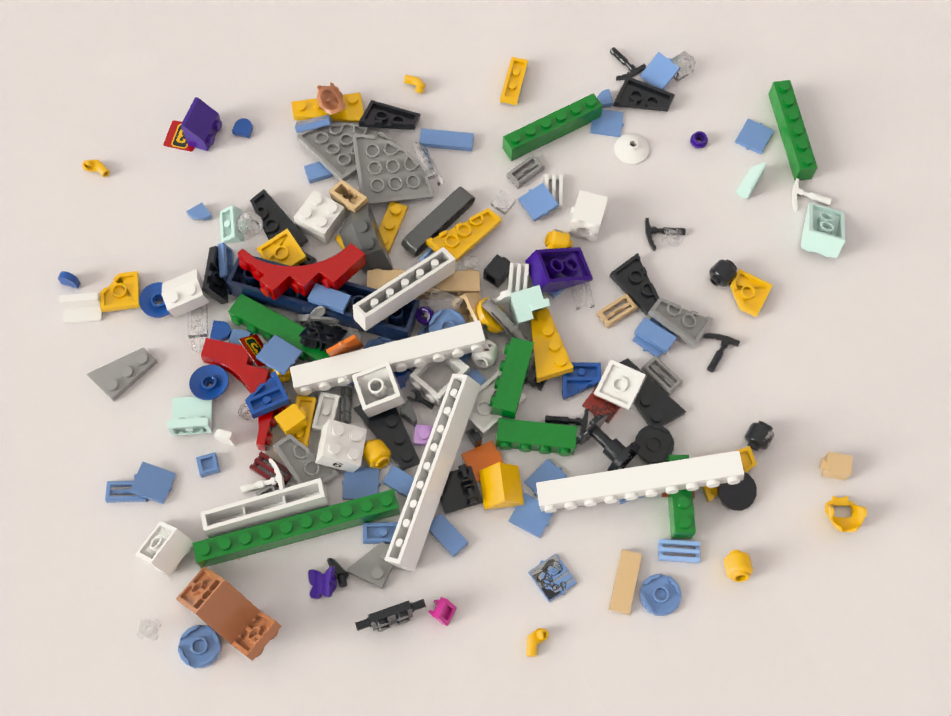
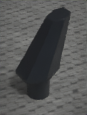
M328 558L329 567L335 566L334 577L338 580L339 587H346V579L349 574L335 559Z

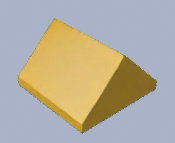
M498 462L479 470L484 510L524 505L519 466Z

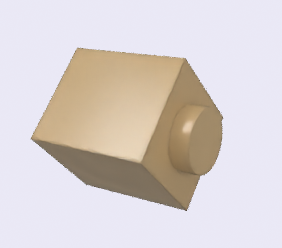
M828 452L820 460L819 467L822 469V476L846 480L852 473L853 456Z

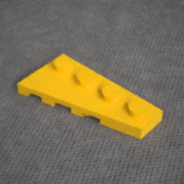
M487 208L470 217L468 221L460 222L448 231H442L433 239L432 237L427 239L425 244L434 252L444 247L456 259V264L501 223L502 218Z

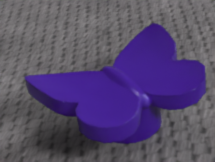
M330 566L325 573L314 569L308 571L309 583L313 586L310 590L311 598L320 599L322 594L324 597L332 596L337 587V580L334 577L335 566Z

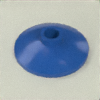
M162 282L146 286L139 296V305L142 311L150 317L161 318L171 314L167 310L162 297ZM158 301H163L160 305L156 304Z
M217 365L202 366L191 375L189 381L190 390L195 397L202 400L218 398L228 387V375L223 368Z

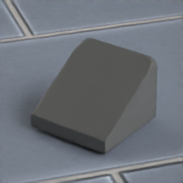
M408 399L400 408V416L415 427L417 417L410 399Z

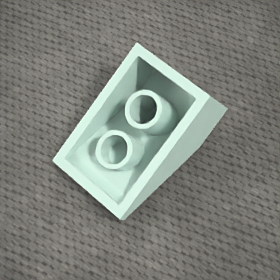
M809 202L801 238V248L808 252H816L826 257L837 258L845 243V213Z

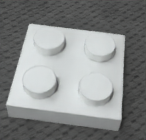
M610 359L594 395L630 411L647 376Z

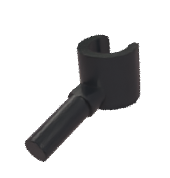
M411 390V392L415 393V399L407 396V399H410L411 402L418 401L431 409L434 407L433 404L421 397V393L418 390Z

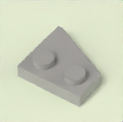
M381 542L348 567L347 573L383 589L394 565L385 561L390 545Z

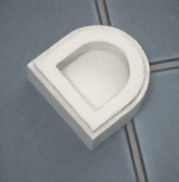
M222 429L216 430L214 435L216 440L235 446L237 439L232 432Z

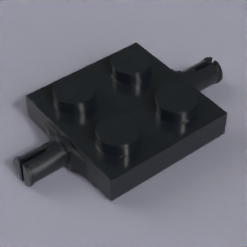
M421 599L411 603L408 600L371 613L367 619L355 622L357 631L372 627L373 631L378 630V632L389 629L391 624L398 623V625L407 623L413 617L415 610L426 607L425 601Z

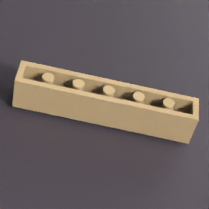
M473 269L465 271L455 270V273L415 299H457L464 293L476 292L480 295V271ZM367 270V287L379 289L407 270Z

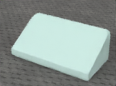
M766 163L758 164L749 169L736 194L745 199L750 197L767 166Z
M234 205L220 211L221 243L228 244L244 241L242 210Z

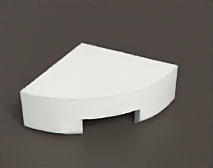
M509 290L500 292V296L497 298H492L497 306L510 303L511 295Z

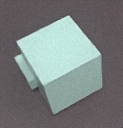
M540 285L510 293L511 297L508 306L513 323L515 322L517 325L534 319L532 312L550 306L549 299H543Z

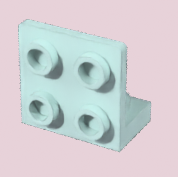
M195 396L173 398L172 420H168L167 428L172 436L212 433V400H202Z

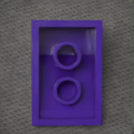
M581 247L535 250L525 260V263L529 264L528 271L534 286L540 285L542 293H552L593 280Z

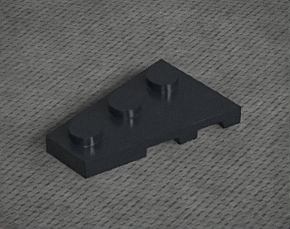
M627 76L613 106L668 112L675 94Z
M371 100L359 120V127L415 130L420 121L421 114Z

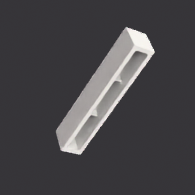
M321 478L203 511L201 512L203 530L209 538L329 506L326 487Z

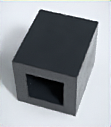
M497 254L484 269L483 279L499 288L509 276L510 261Z

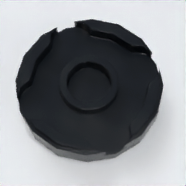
M652 424L645 426L635 437V443L641 447L637 454L647 463H662L674 450V439L671 433L661 425Z
M744 472V479L740 483L733 485L728 483L720 484L717 487V495L724 507L730 510L742 511L754 503L757 496V487L754 479Z

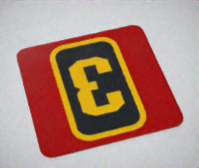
M172 121L163 145L189 152L194 151L195 147L188 146L181 128L182 122Z
M258 335L240 338L239 341L258 367L265 366L266 364L256 359V355L263 348V342Z

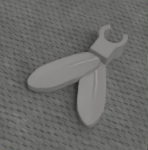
M318 306L310 314L298 315L296 323L302 322L301 326L303 327L309 325L311 321H322L324 324L334 325L338 324L339 320L333 317L322 316L326 308Z

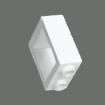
M452 357L442 361L457 374L467 375L470 372V367L459 358ZM434 362L428 363L423 367H417L409 375L411 387L414 390L421 391L428 402L431 404L435 403L439 407L449 382L437 393L419 378Z

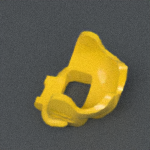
M832 496V500L828 501L824 507L828 518L840 532H856L867 516V509L849 501L848 496L843 498ZM833 506L850 507L851 517H834Z

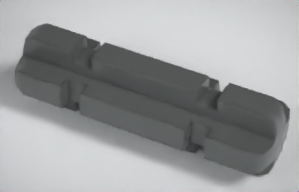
M342 387V397L340 399V413L342 414H340V422L350 424L352 388Z

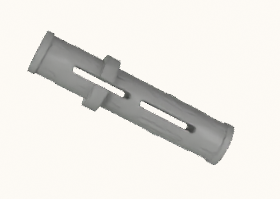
M491 298L483 302L481 306L505 330L504 333L507 336L528 341V338L520 331L518 325L515 322L513 323Z

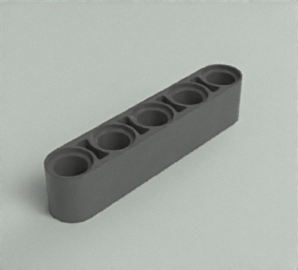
M458 187L404 237L401 245L413 256H419L428 248L425 244L426 240L431 237L433 239L442 231L447 230L473 205L475 197L463 187Z

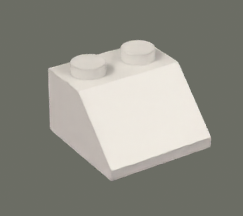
M198 269L162 284V297L167 310L174 317L210 303L207 293L202 290L203 281Z
M389 361L352 375L363 411L368 417L405 404L400 386Z
M160 521L135 555L161 573L170 576L171 573L177 570L183 557L191 551L194 541L177 528Z

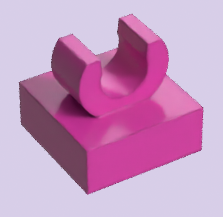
M441 597L440 600L433 601L437 605L435 610H429L428 612L438 622L448 626L457 607L448 599Z

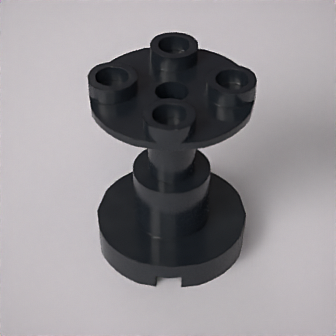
M596 415L589 422L591 426L586 431H581L576 437L579 440L578 443L582 445L592 437L604 448L602 453L612 461L607 471L617 470L619 467L624 469L637 455V451L641 447L635 442L625 447L617 438L612 440L600 429L606 421L607 415Z

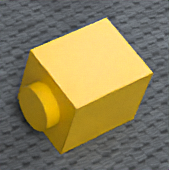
M294 403L275 416L278 426L286 436L289 434L293 436L308 425L306 420L308 415L302 407L298 408Z

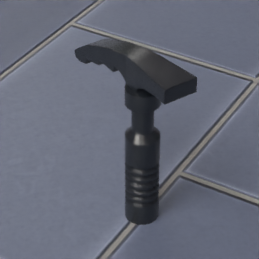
M615 47L610 50V53L623 65H626L630 71L627 74L617 76L616 81L625 80L627 76L634 77L646 69L645 64L637 68L633 64L631 65L628 59Z
M645 218V234L650 247L654 251H656V245H654L651 234L685 235L686 233L685 228L651 227L649 218Z
M704 334L703 338L722 341L720 349L716 351L707 370L713 373L723 356V351L728 345L731 344L738 347L740 341L721 334Z
M585 409L583 419L545 415V423L566 425L573 423L581 425V432L586 430L589 409Z

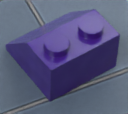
M197 97L194 98L181 124L188 146L208 151L210 146L214 144L215 136L222 127V121L218 112Z

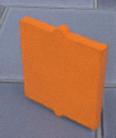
M354 334L326 349V352L333 357L356 351L364 347V345Z
M492 440L461 454L466 466L472 467L477 483L480 482L479 470L498 462L504 463L501 453L497 451Z

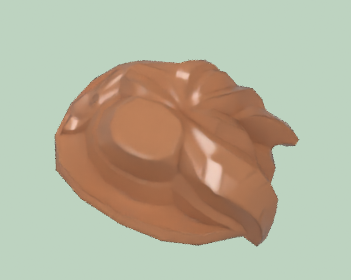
M332 82L330 86H317V101L324 112L337 114L345 108L343 94Z

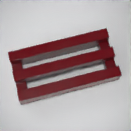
M263 452L259 453V457L249 467L250 470L266 480H270L271 476L258 469V465L276 475L272 467L262 462L264 459L270 463L269 459L271 458ZM272 459L277 463L280 470L287 474V476L283 475L286 486L292 475L285 466Z

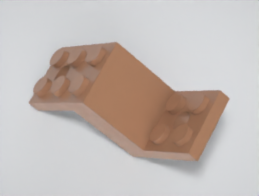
M205 566L176 598L229 644L252 661L262 654L264 647L270 640L276 637L278 630L281 628L277 621L260 611L224 578Z

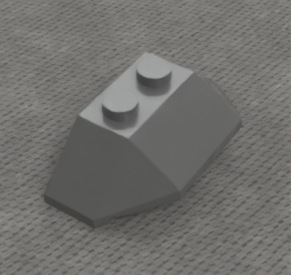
M367 203L356 213L351 211L339 233L345 248L352 243L365 253L366 264L360 270L367 272V270L394 269L370 204Z

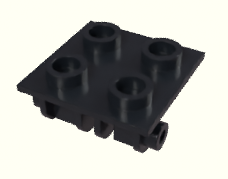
M311 321L299 335L301 337L300 344L317 350L320 343V351L324 349V352H326V349L340 342L348 333V330L342 329L340 326L326 325L322 321Z
M465 464L458 466V470L449 473L440 498L444 514L483 503L471 466L466 467Z

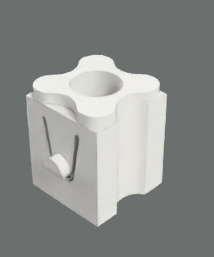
M580 190L576 205L571 207L570 213H573L569 234L573 237H584L589 241H597L608 197Z

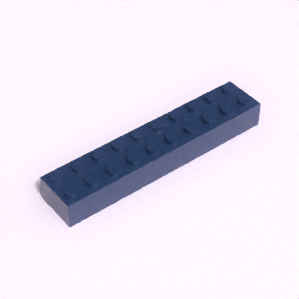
M253 256L254 258H256V259H258V260H260V261L266 262V263H270V264H274V265H281V266H289V265H285V264H281V263H278V262H274V261H270V260H267V259H263V258H259V257ZM237 258L226 282L229 295L239 297L240 294H243L258 303L302 315L310 314L319 306L308 302L310 293L304 296L300 292L296 293L291 287L276 300L270 296L266 297L260 290V281L256 280L249 270L241 268L238 263L239 258ZM347 281L337 290L351 295V300L344 314L326 308L322 316L338 319V324L341 326L351 327L397 341L411 337L417 321L416 314L420 308V301L412 300L365 331L353 318V305L377 289Z

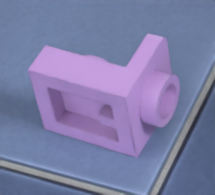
M416 424L413 444L416 446H426L433 426Z

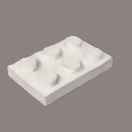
M500 371L480 386L468 420L483 436L498 424L499 418H505L492 414V407L489 406L491 396L496 395L497 389H494L496 378L501 377L502 372ZM523 393L521 394L519 405L526 400V396Z

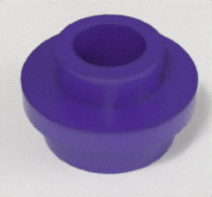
M702 131L695 132L690 138L691 145L699 149L704 148L708 143L707 135Z
M428 306L420 307L416 314L417 321L422 325H429L434 315L433 309ZM425 312L428 314L427 319L424 316Z

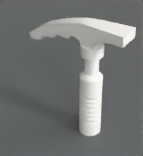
M796 178L792 190L794 211L798 209L796 200L798 196L796 195H804L811 200L830 205L831 198L799 189L800 179Z
M271 458L269 459L274 468V473H276L275 477H271L270 480L266 481L260 480L241 485V492L246 493L265 488L270 484L276 485L277 483L279 490L284 489V478L277 463Z

